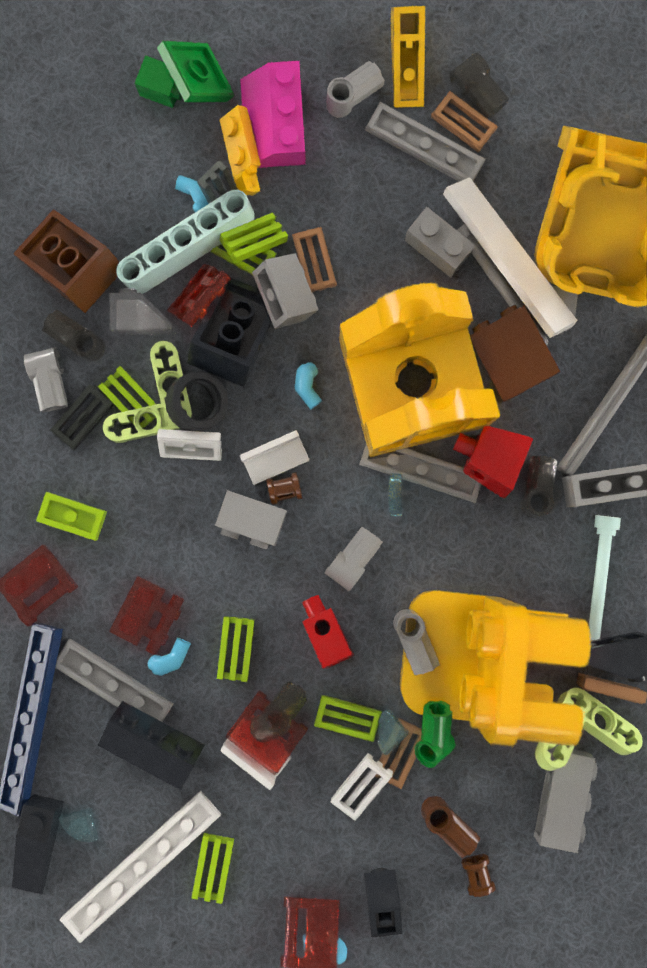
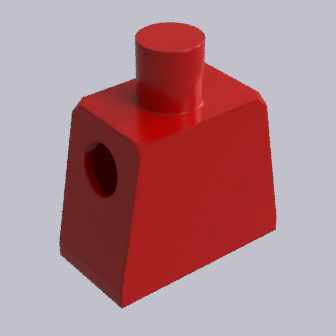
M484 426L476 439L459 433L453 450L468 456L463 469L466 475L505 499L514 489L533 438L491 426Z
M319 595L303 601L302 604L309 618L302 622L322 668H330L355 656L333 609L326 610ZM323 620L327 622L330 628L326 635H321L317 627V623Z

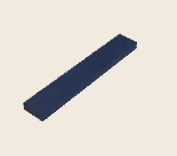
M32 623L0 784V809L18 817L21 816L23 804L30 799L63 632V629L41 623Z

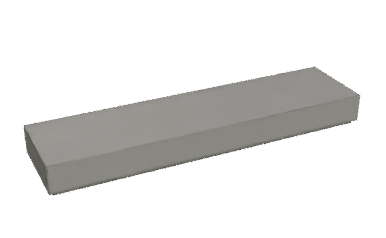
M382 102L378 104L365 127V131L459 182L469 177L474 182L486 160Z
M366 443L359 465L476 503L482 484L463 472L464 467L407 448L395 450V452L403 455L390 454L388 457L368 459L369 451Z
M71 638L68 639L57 657L56 669L116 707L124 701L163 722L174 705Z

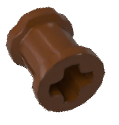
M297 472L292 473L290 477L278 480L266 479L272 505H276L278 501L295 497L298 500L303 499Z
M486 854L466 857L461 861L469 880L468 893L474 897L487 896L496 890L494 881L490 879L487 866L490 861Z

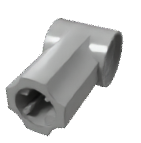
M368 61L345 78L338 77L329 83L326 108L332 116L337 118L347 116L351 112L352 107L384 86L385 80L375 62L371 63ZM336 96H342V97H344V98H346V99H345V100H342V101H339V100L335 99L334 97H336Z
M57 348L24 355L26 372L34 383L41 412H50L68 407L61 377L64 370L63 368L60 369L58 357H60V353Z
M361 526L343 552L340 551L337 554L335 560L324 573L347 591H350L364 573V567L380 548L383 541Z
M404 609L399 611L394 617L393 625L414 675L425 674L434 670L440 664L426 632L424 621L413 610ZM407 618H414L417 622L416 628L409 633L403 632L401 630L402 622Z

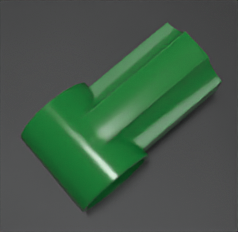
M429 701L424 705L421 741L414 748L419 762L428 768H434L456 746L451 734L452 711L450 710V705L443 701Z

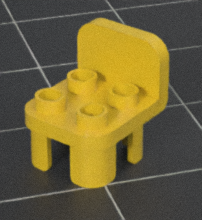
M563 126L557 147L563 150L535 246L534 257L536 266L548 282L564 291L575 294H582L583 291L614 298L617 302L629 306H647V143Z
M441 590L425 591L411 602L409 609L415 611L424 621L426 632L440 664L430 672L414 675L403 649L400 691L405 703L412 711L423 715L424 705L427 702L443 701L450 705L452 719L470 721L471 727L478 728L489 744L514 746L517 740L571 746L578 744L583 727L584 713L582 709L574 704L553 702L554 692L549 685L525 682L527 661L579 667L585 666L590 656V631L585 620L571 618L566 613L529 610L522 605L501 597ZM407 618L406 633L412 632L416 628V619Z

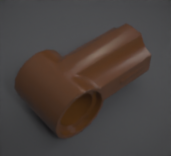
M431 796L424 800L421 813L428 829L443 839L461 858L467 855L470 856L477 848L478 842L481 839L480 836L441 797ZM435 810L444 811L439 819L430 818Z

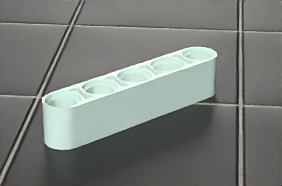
M240 190L226 192L119 262L116 270L118 278L132 293L143 294L207 254L214 247L221 245L219 241L221 233L254 220L255 213L246 194ZM237 207H243L239 212L233 213ZM217 223L214 228L207 229L211 224ZM191 239L188 245L182 246L184 241ZM165 256L161 262L156 263L159 257ZM139 272L135 279L130 280L134 273Z

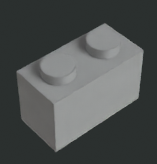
M428 207L424 209L407 230L404 240L450 278L462 266L475 247L472 242Z
M296 253L265 259L252 272L275 329L305 321L319 310L315 296L310 290L304 269Z
M227 490L215 526L222 528L220 533L222 535L237 540L239 535L251 538L250 544L267 549L269 544L276 545L287 510Z

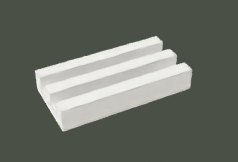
M158 430L157 441L160 457L221 461V433Z
M369 753L366 754L339 787L330 801L355 821L393 775V771L389 768L387 770L384 769L380 761L375 762L372 760L373 756ZM369 767L370 771L365 775V777L360 781L356 788L351 792V794L347 797L345 802H342L341 799L343 798V796L353 786V784L362 775L366 768ZM376 774L380 775L381 777L358 803L354 810L350 808V805Z

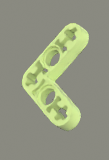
M167 341L157 342L150 351V359L161 404L108 416L104 421L103 431L105 436L111 441L122 443L158 435L159 429H180L172 422L166 411L165 398L167 392L163 390V382L167 378L174 377L178 379L183 376L178 352L172 343ZM166 348L168 353L173 352V356L168 357L171 369L177 366V371H166L159 375V370H165L162 360L156 359V356L160 355V349ZM185 387L181 392V396H184V401L181 400V406L184 411H187V415L192 418L191 406ZM145 413H151L157 418V424L151 430H145L140 427V418ZM134 416V425L138 433L132 434V428L123 429L121 436L110 432V428L114 427V421L119 420L121 425L131 424L128 417Z
M574 687L561 694L557 703L574 704L571 698L575 697L577 699L575 705L580 707L584 713L582 728L620 755H629L640 750L643 741L639 730L585 690ZM596 713L605 719V729L599 728L595 723ZM539 742L535 751L536 761L542 769L554 771L567 764L574 746L560 744L555 747L556 744ZM555 747L553 757L556 760L552 761L550 759L551 753L547 750Z

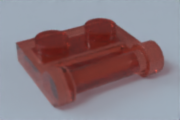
M46 545L40 546L0 578V592L15 609L19 619L26 626H31L36 622V617L67 592L72 593L78 588V585ZM56 576L59 583L30 607L24 603L26 598Z
M259 690L225 737L273 775H276L298 742L305 735L308 727L302 722L296 723L266 699L267 695ZM259 709L289 732L291 735L287 741L253 715L255 711Z
M284 896L283 907H287L284 955H281L280 967L338 968L340 900ZM299 908L307 909L305 957L297 956Z

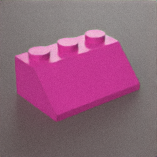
M299 61L267 63L240 79L242 106L248 109L261 166L258 168L306 165Z

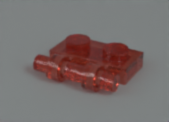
M204 264L167 311L176 319L192 327L199 318L203 319L208 313L206 309L216 296L220 298L225 292L224 286L231 278L224 271L221 270L219 272L214 266Z
M137 576L109 632L136 646L144 635L150 639L145 650L153 655H157L161 645H165L169 638L167 633L173 621L178 620L181 614L179 609L184 599L173 594L169 604L161 601L166 589ZM157 610L163 616L156 629L148 624Z

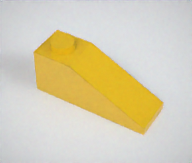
M425 6L392 7L391 51L394 108L424 107Z

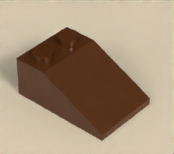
M54 209L13 253L84 313L89 310L118 277L116 270L120 261L104 244Z

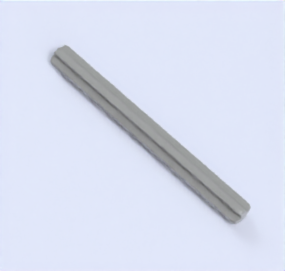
M647 334L559 463L557 469L567 476L574 475L646 368Z

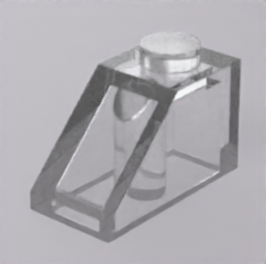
M122 288L119 289V293H109L110 331L116 336L176 335L175 326L144 295L137 293L136 289Z

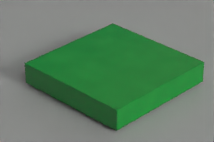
M162 41L157 47L185 102H227L235 96L208 43Z

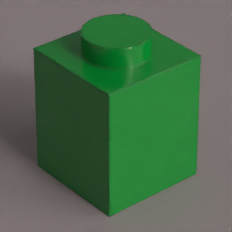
M145 55L134 83L139 96L173 108L176 100H181L182 96L164 62Z

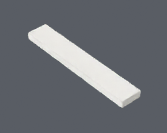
M469 177L446 187L443 193L445 198L549 338L573 327L578 320Z
M202 791L198 792L60 918V921L81 943L217 820L221 813Z

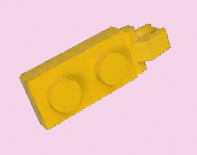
M237 105L219 121L237 190L243 191L246 195L253 196L260 191L256 173L261 163L248 109L245 106Z

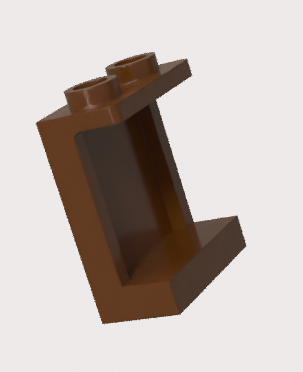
M513 305L500 313L501 318L491 324L488 320L472 328L473 334L470 335L471 342L503 402L516 397L561 372L525 305L520 308Z

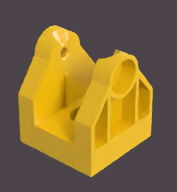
M433 283L408 286L386 294L378 299L374 305L340 324L339 342L370 457L459 435V433L463 434L482 429L484 426L491 425L500 417L493 389H484L468 331L473 315L465 291L440 288L437 284ZM413 362V365L425 368L429 374L434 376L428 392L422 398L416 399V397L404 394L395 384L398 382L400 372L407 367V363Z

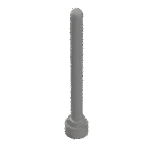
M464 224L458 228L457 231L475 245L471 254L509 307L516 305L518 308L524 306L468 227ZM532 318L533 322L535 323V325H536V327H537L539 333L541 334V336H542V338H543V340H544V342H545V344H546V346H547V345H548V339H547V337H546L545 334L542 332V330L540 329V327L537 325V323L535 322V320Z

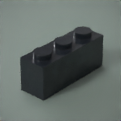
M124 701L121 702L109 719L98 744L99 747L179 790L183 788L205 746Z

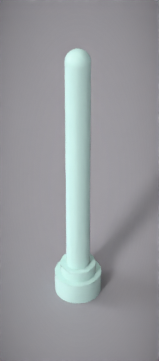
M595 515L594 527H597L596 534L600 535L589 618L590 641L600 639L612 536H616V530H620L621 518Z

